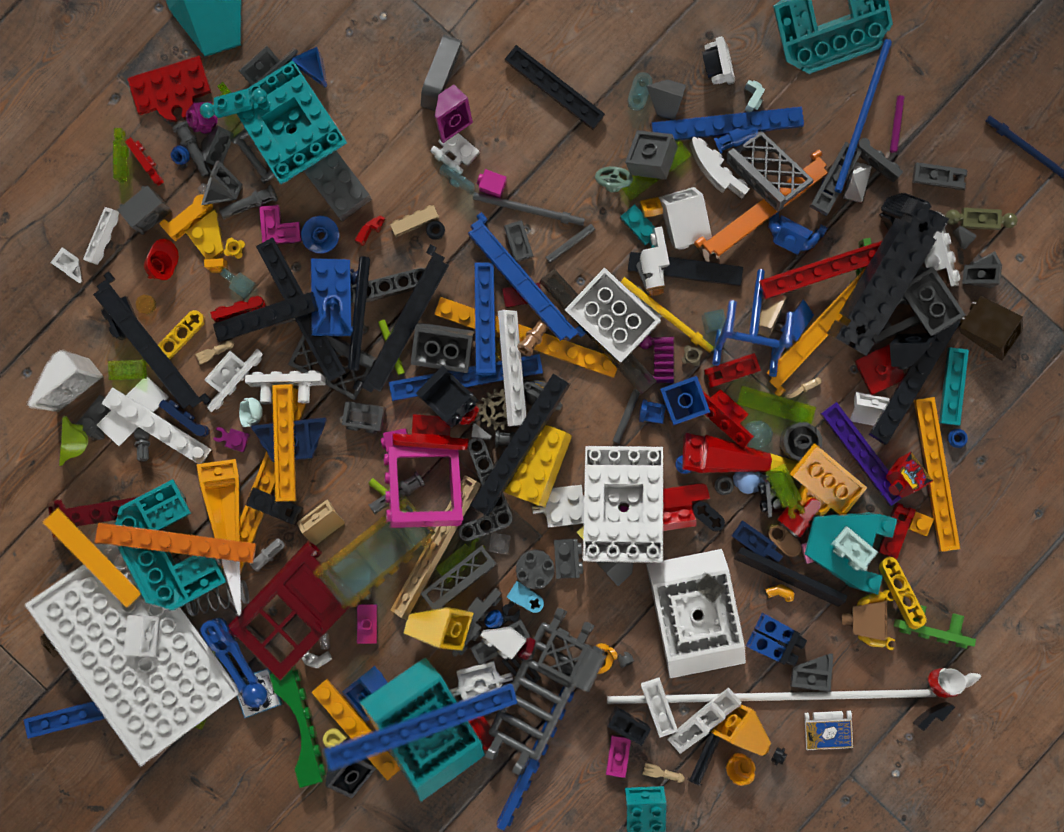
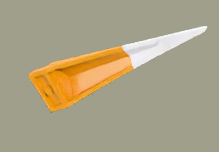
M236 459L197 464L199 487L214 537L240 541L239 475ZM221 559L237 615L240 616V562Z

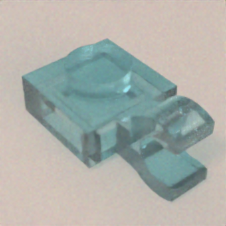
M224 268L220 274L231 282L228 288L244 299L247 298L256 285L255 282L240 272L235 276Z

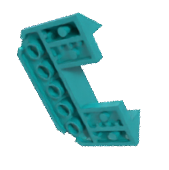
M780 0L773 5L786 62L810 74L879 49L885 34L893 25L889 1L847 0L850 15L817 26L812 0Z
M174 479L120 506L115 525L160 531L192 513L185 501L186 497ZM117 545L146 603L175 610L227 582L221 565H218L215 558L193 555L176 564L170 552Z

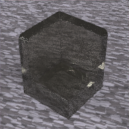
M704 572L703 578L695 586V589L711 603H714L725 587L708 573Z

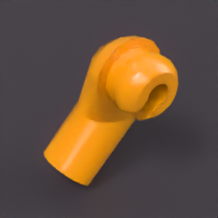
M783 584L765 589L768 598L780 595L786 602L794 600V591Z

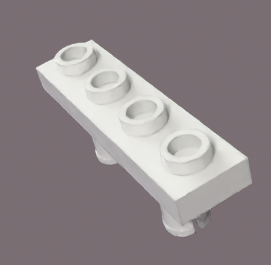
M277 371L271 372V374L252 372V375H245V383L250 387H261V404H272V385L284 384L298 386V403L306 404L310 403V387L326 385V378L319 371H308V373L301 374L299 371H290L289 374H282V372Z

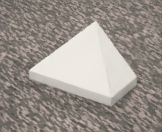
M858 162L855 163L849 174L843 198L862 203L872 166Z

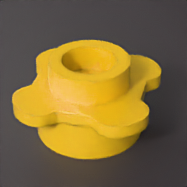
M228 238L224 254L240 259L243 256L242 249L245 247V242Z

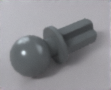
M141 428L136 429L134 432V438L137 441L134 443V446L137 448L138 461L145 462L149 459L148 447H150V442L147 440L150 434Z

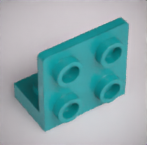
M664 786L625 788L627 832H665L666 797Z

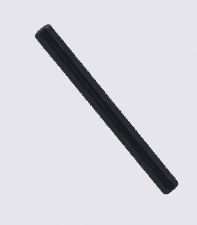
M366 256L359 258L352 324L353 331L351 334L348 369L352 371H358L360 364L370 258Z

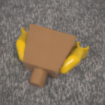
M884 590L878 594H868L858 600L857 605L853 606V614H842V625H853V634L857 635L861 641L871 647L894 649V647L888 646L890 641H895V639L888 637L887 601H894V598L888 597L890 590Z

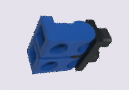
M761 613L755 629L773 638L770 639L753 630L746 646L784 665L787 663L795 666L799 656L791 653L794 646L803 649L807 640L799 632Z

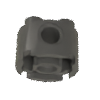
M809 423L790 425L781 433L780 448L788 459L800 461L813 444L820 448L822 447L820 431Z
M537 549L523 553L516 565L517 578L521 584L531 589H540L549 584L555 570L550 556L544 551Z

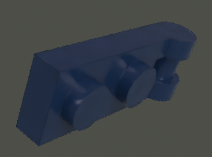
M163 399L158 405L197 436L206 437L209 435V427L196 423L194 421L195 417L187 411L183 413L178 409L180 405L175 401Z

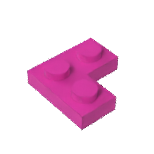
M279 205L259 207L262 243L272 237L277 244L302 242L300 223L281 224Z

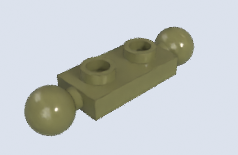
M962 208L961 214L957 210L952 209L945 215L949 218L948 224L955 225L961 221L962 227L972 229L999 230L1001 229V224L1006 228H1013L1018 222L1015 214L1007 213L1002 216V210Z

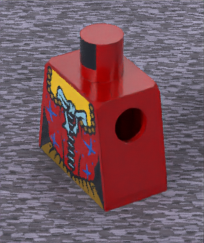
M912 452L899 457L886 475V479L891 484L889 486L890 493L892 495L899 494L902 498L933 482Z

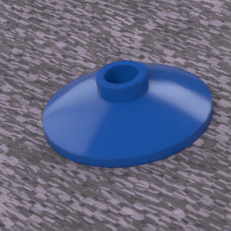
M315 216L304 224L301 231V239L305 247L311 252L317 254L327 253L337 245L339 229L336 223L329 217ZM320 233L325 234V237L323 239L318 238V235Z

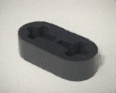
M700 501L693 505L694 516L710 530L720 531L724 528V518L706 502ZM704 505V511L708 515L705 516L702 513L698 515L697 506L702 507ZM710 516L713 519H720L718 522L720 524L719 527H712L713 522L709 519Z

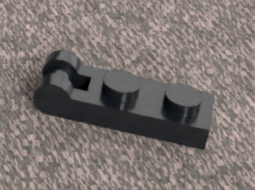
M255 487L252 488L245 504L248 507L295 526L298 521L297 517L303 510V507L289 501L275 502L274 495ZM287 508L292 509L290 516L285 515Z

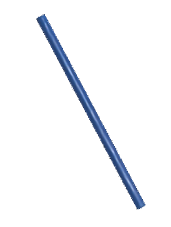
M889 39L884 40L834 189L837 193H842L892 43Z

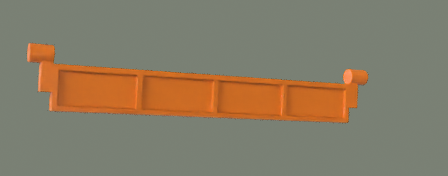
M820 150L810 155L813 162L803 169L813 179V183L788 201L784 207L828 174L824 169L827 164L820 158L823 155ZM794 177L795 184H803L805 182L802 177ZM780 187V192L786 197L791 193V188ZM762 199L708 241L702 236L694 244L697 248L703 246L709 254L715 252L719 257L775 215L777 211L765 199Z

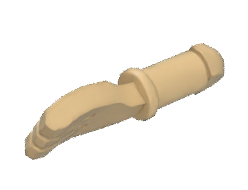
M227 340L217 347L214 346V349H206L195 354L199 364L207 363L216 354L220 355V353L232 349L234 342Z
M817 377L805 384H801L800 388L791 394L785 395L784 399L796 397L802 391L807 392L820 384L821 378Z
M645 763L643 775L655 778L661 776L663 779H670L679 783L684 781V775L681 773L667 771V769L664 771L659 766Z

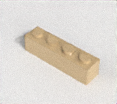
M429 205L422 211H415L411 216L406 215L401 220L393 221L390 225L395 236L398 237L439 219L434 205Z

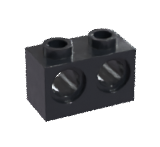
M615 706L606 722L607 727L640 746L643 745L651 731L650 725Z

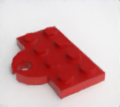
M200 56L127 78L139 115L158 110L164 119L174 123H178V119L173 115L176 108H182L181 116L186 120V112L194 103V98L212 93Z

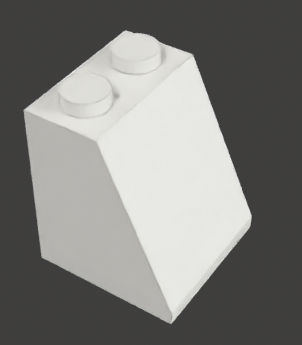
M695 187L659 197L670 241L675 248L679 250L686 249L702 236L706 241L712 238L704 197Z

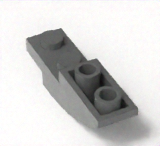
M497 587L484 601L477 596L467 611L474 614L463 650H453L452 655L454 657L457 654L462 655L468 649L466 644L471 639L475 641L482 633L480 631L482 626L477 620L482 621L489 613L486 610L491 605L495 607L502 599L500 597L502 592Z

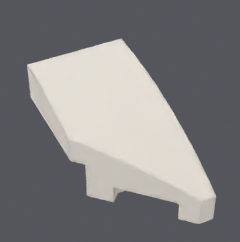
M61 248L51 263L81 284L82 275L79 259L66 249Z

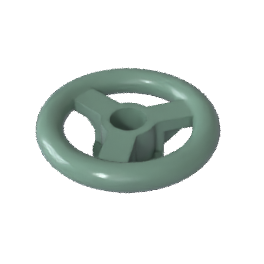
M604 167L596 172L595 180L598 184L605 187L607 191L618 192L621 188H625L632 183L633 176L629 171L620 167ZM613 172L612 174L601 176L604 173ZM619 174L625 175L627 180L621 179Z

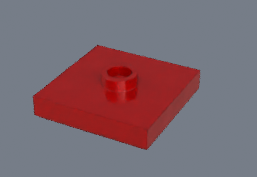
M890 344L854 361L870 395L900 382L905 375L902 369L891 367Z

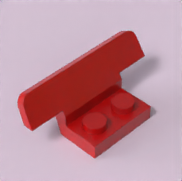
M413 414L412 435L397 433L392 435L393 444L397 446L466 450L469 444V439L450 437L451 427L439 416Z
M699 483L663 489V531L696 526L692 501L710 499L706 484Z

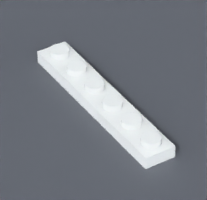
M501 310L498 311L507 422L508 426H520L526 417L521 352L517 348V345L520 343L517 311Z
M113 387L102 402L109 409L197 464L204 463L212 451L211 448Z

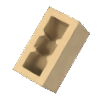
M778 295L765 300L761 308L758 334L767 338L770 337L784 308L786 296Z

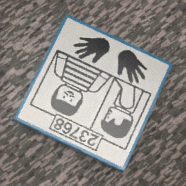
M268 668L254 673L259 679L258 683L262 684L267 690V699L262 706L257 708L248 707L243 702L242 693L237 695L244 718L282 704L281 698L274 693L269 675L271 671ZM246 676L242 677L244 682L248 685L249 682Z

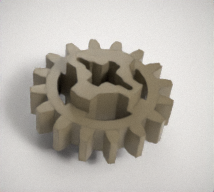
M494 389V394L492 395L487 392V399L481 398L484 404L478 406L483 409V411L479 412V415H484L481 421H488V428L494 425V430H497L498 426H501V429L504 430V425L508 426L507 420L500 423L496 422L498 418L504 417L507 419L504 389H501L500 393H497V390ZM502 397L498 402L492 401L493 398ZM503 404V414L498 413V415L496 414L495 416L496 410L494 409V407H499ZM486 407L491 409L492 414L490 418L487 416Z

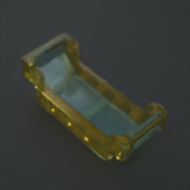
M406 497L399 502V510L401 512H418ZM384 515L336 555L317 567L313 573L324 582L343 605V609L348 606L352 608L371 593L369 589L372 586L376 588L385 581L384 576L388 573L391 576L399 570L398 565L402 561L404 564L414 557L412 553L421 545L425 548L433 541L431 537L436 532L432 527L390 528V522L386 521V515Z

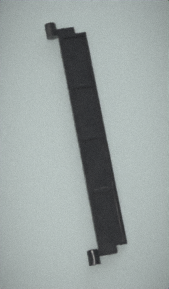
M431 244L428 247L426 253L432 256L367 377L364 382L356 380L353 389L360 391L362 387L371 393L374 389L381 392L415 326L418 324L449 265L443 262L445 257L435 252L437 247Z
M110 271L105 273L103 276L106 280L96 286L99 290L93 294L101 306L183 409L189 405L194 408L201 402L205 405L208 404L211 399L206 393L198 397L112 288L110 283L115 281Z

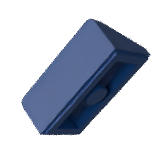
M802 300L793 311L795 313L792 337L794 341L799 339L814 316L805 300ZM786 323L781 329L782 332L785 330Z

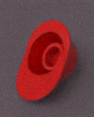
M159 239L154 242L144 261V269L148 274L147 278L159 280L171 278L179 259L178 249L172 241Z

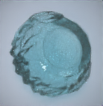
M754 420L744 426L754 436L747 446L760 449L771 442L773 431L765 422Z

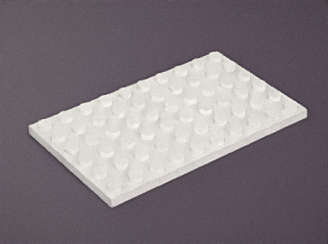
M111 545L102 551L106 558L139 590L117 545ZM84 564L25 604L140 766L241 693L180 607L170 610L146 603L141 594L126 608ZM127 616L159 617L155 657L123 655Z

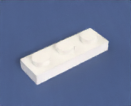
M104 208L83 260L98 265L103 259V251L111 239L113 227L118 223V211Z
M660 678L641 683L659 737L678 732Z

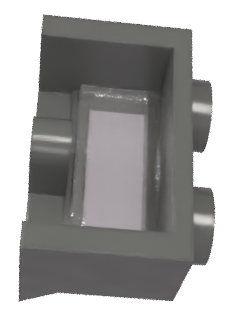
M347 401L345 402L342 425L347 426L346 429L358 431V428L366 429L365 432L377 434V431L382 430L386 407Z

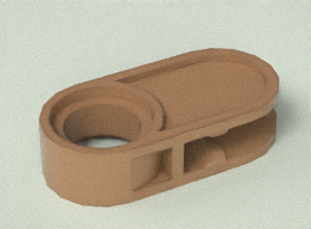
M772 525L767 531L768 538L785 555L795 557L801 552L799 541L783 526ZM779 528L782 531V536L776 540L772 537V531Z

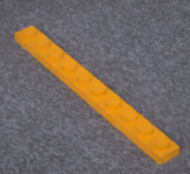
M440 297L434 313L435 316L475 329L474 308ZM495 316V337L500 338L499 319ZM518 324L519 340L523 342L526 338V333L532 329ZM546 333L543 334L541 343L537 344L533 349L534 351L614 378L619 365V361L614 357L566 340L560 341L557 337Z
M293 388L294 421L301 420L306 404L298 403V389ZM266 451L253 487L272 494L275 487L274 462H272ZM245 505L239 520L240 542L253 543L264 515L263 512ZM240 562V574L245 562Z

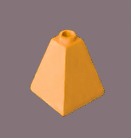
M740 705L726 715L725 719L711 731L715 736L761 756L767 754L770 750L771 742L755 711L744 705Z

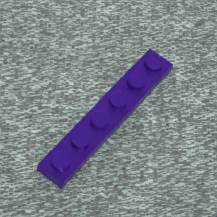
M835 402L820 413L888 505L892 506L902 497L899 494L892 495L889 491L891 484L886 479L889 470L839 404Z

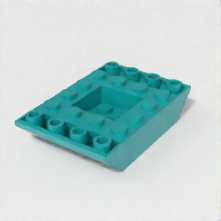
M293 60L249 87L252 92L257 88L265 90L267 93L265 103L257 104L253 102V109L236 113L280 184L285 183L347 144V141ZM291 128H297L294 133H288Z
M423 658L359 703L375 729L380 730L456 703V700L441 675L427 658ZM469 721L433 733L429 737H422L389 749V752L420 802L485 756L481 741Z

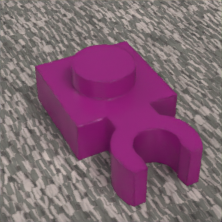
M216 428V430L222 432V437H214L213 440L217 442L226 441L225 447L245 452L250 434L232 428L227 433L224 428Z

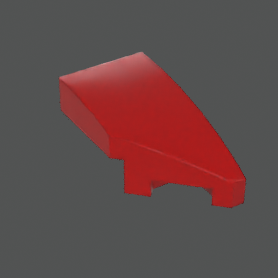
M378 216L367 222L355 239L356 243L364 247L371 231L374 230L379 233L386 218Z

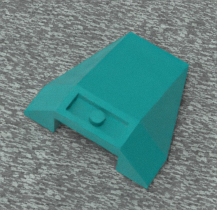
M166 0L170 12L205 57L241 46V0Z

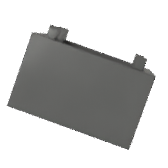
M637 130L625 161L630 174L667 179L678 148L673 134Z
M148 185L146 187L142 186L141 191L124 205L120 204V208L117 209L128 224L142 235L172 212L159 194Z

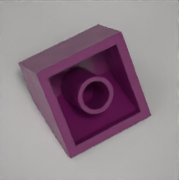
M454 84L438 95L435 119L442 143L473 123L468 97Z

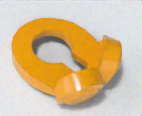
M607 644L596 645L603 649L604 652H607L606 663L600 668L598 674L608 671L613 661L618 659L617 652L612 647L609 648Z

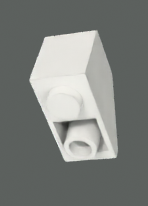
M512 627L483 630L481 633L482 641L490 647L494 645L499 649L497 653L505 659L509 657L512 660L526 642V638Z

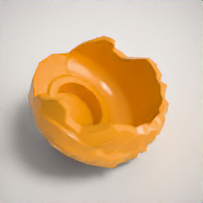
M736 753L730 757L725 767L730 780L739 786L751 784L755 779L756 771L755 763L752 759L741 753Z

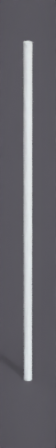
M931 689L735 694L740 701L936 697ZM719 694L666 695L668 703L710 702ZM645 695L607 696V704L647 703Z

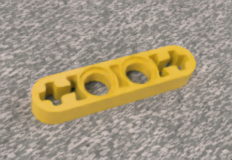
M190 311L158 344L169 360L205 324V316L199 311ZM193 316H199V323L197 324L194 322L191 325V327H193V330H191L188 326L185 325L186 322L189 325L193 322ZM181 328H185L187 336L181 339L178 337V331ZM167 342L174 344L173 351H165L164 346Z
M886 557L880 562L879 570L906 624L911 629H919L925 625L926 616L898 561L893 557ZM886 565H891L892 568L887 569ZM895 579L902 583L901 589L894 586ZM903 597L910 599V607L904 605ZM914 617H915V618L918 617V618H919V621H918V622H917V621L914 622V621H913V618H914Z

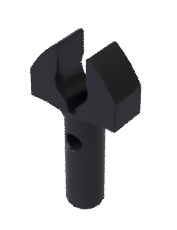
M514 603L505 604L501 608L503 610V623L499 628L507 621L515 623L519 619L520 609L514 615L508 616L509 609L515 605Z

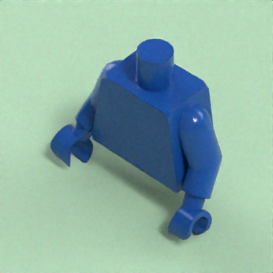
M779 212L773 215L768 223L773 242L795 254L813 249L819 242L820 237L823 238L828 229L820 224V228L816 229L812 235L813 231L782 215L779 218Z

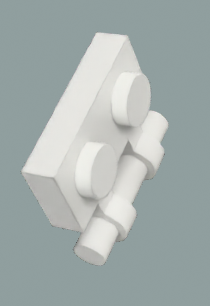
M459 133L444 143L439 140V143L443 146L442 149L439 150L436 146H433L430 150L435 155V159L442 161L448 166L447 169L458 175H461L464 171L459 165L463 163L468 167L480 153L476 147ZM450 152L456 159L452 161L446 154Z

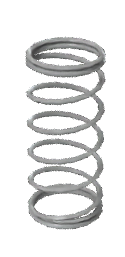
M240 580L241 600L246 605L249 603V591L246 582ZM226 583V591L228 594L227 607H224V605L222 604L220 600L219 588L216 587L215 589L218 597L217 609H214L210 603L209 592H207V611L205 612L202 610L198 597L196 598L198 604L197 612L196 602L194 599L191 601L193 612L190 607V602L186 604L188 613L191 616H196L199 612V608L203 613H207L209 610V606L214 611H217L220 604L224 609H227L229 607L230 601L235 606L230 597L229 585Z

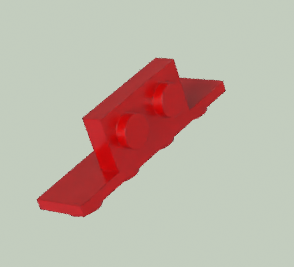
M721 389L711 398L703 392L710 410L709 413L704 415L744 449L754 437L741 425L749 414Z

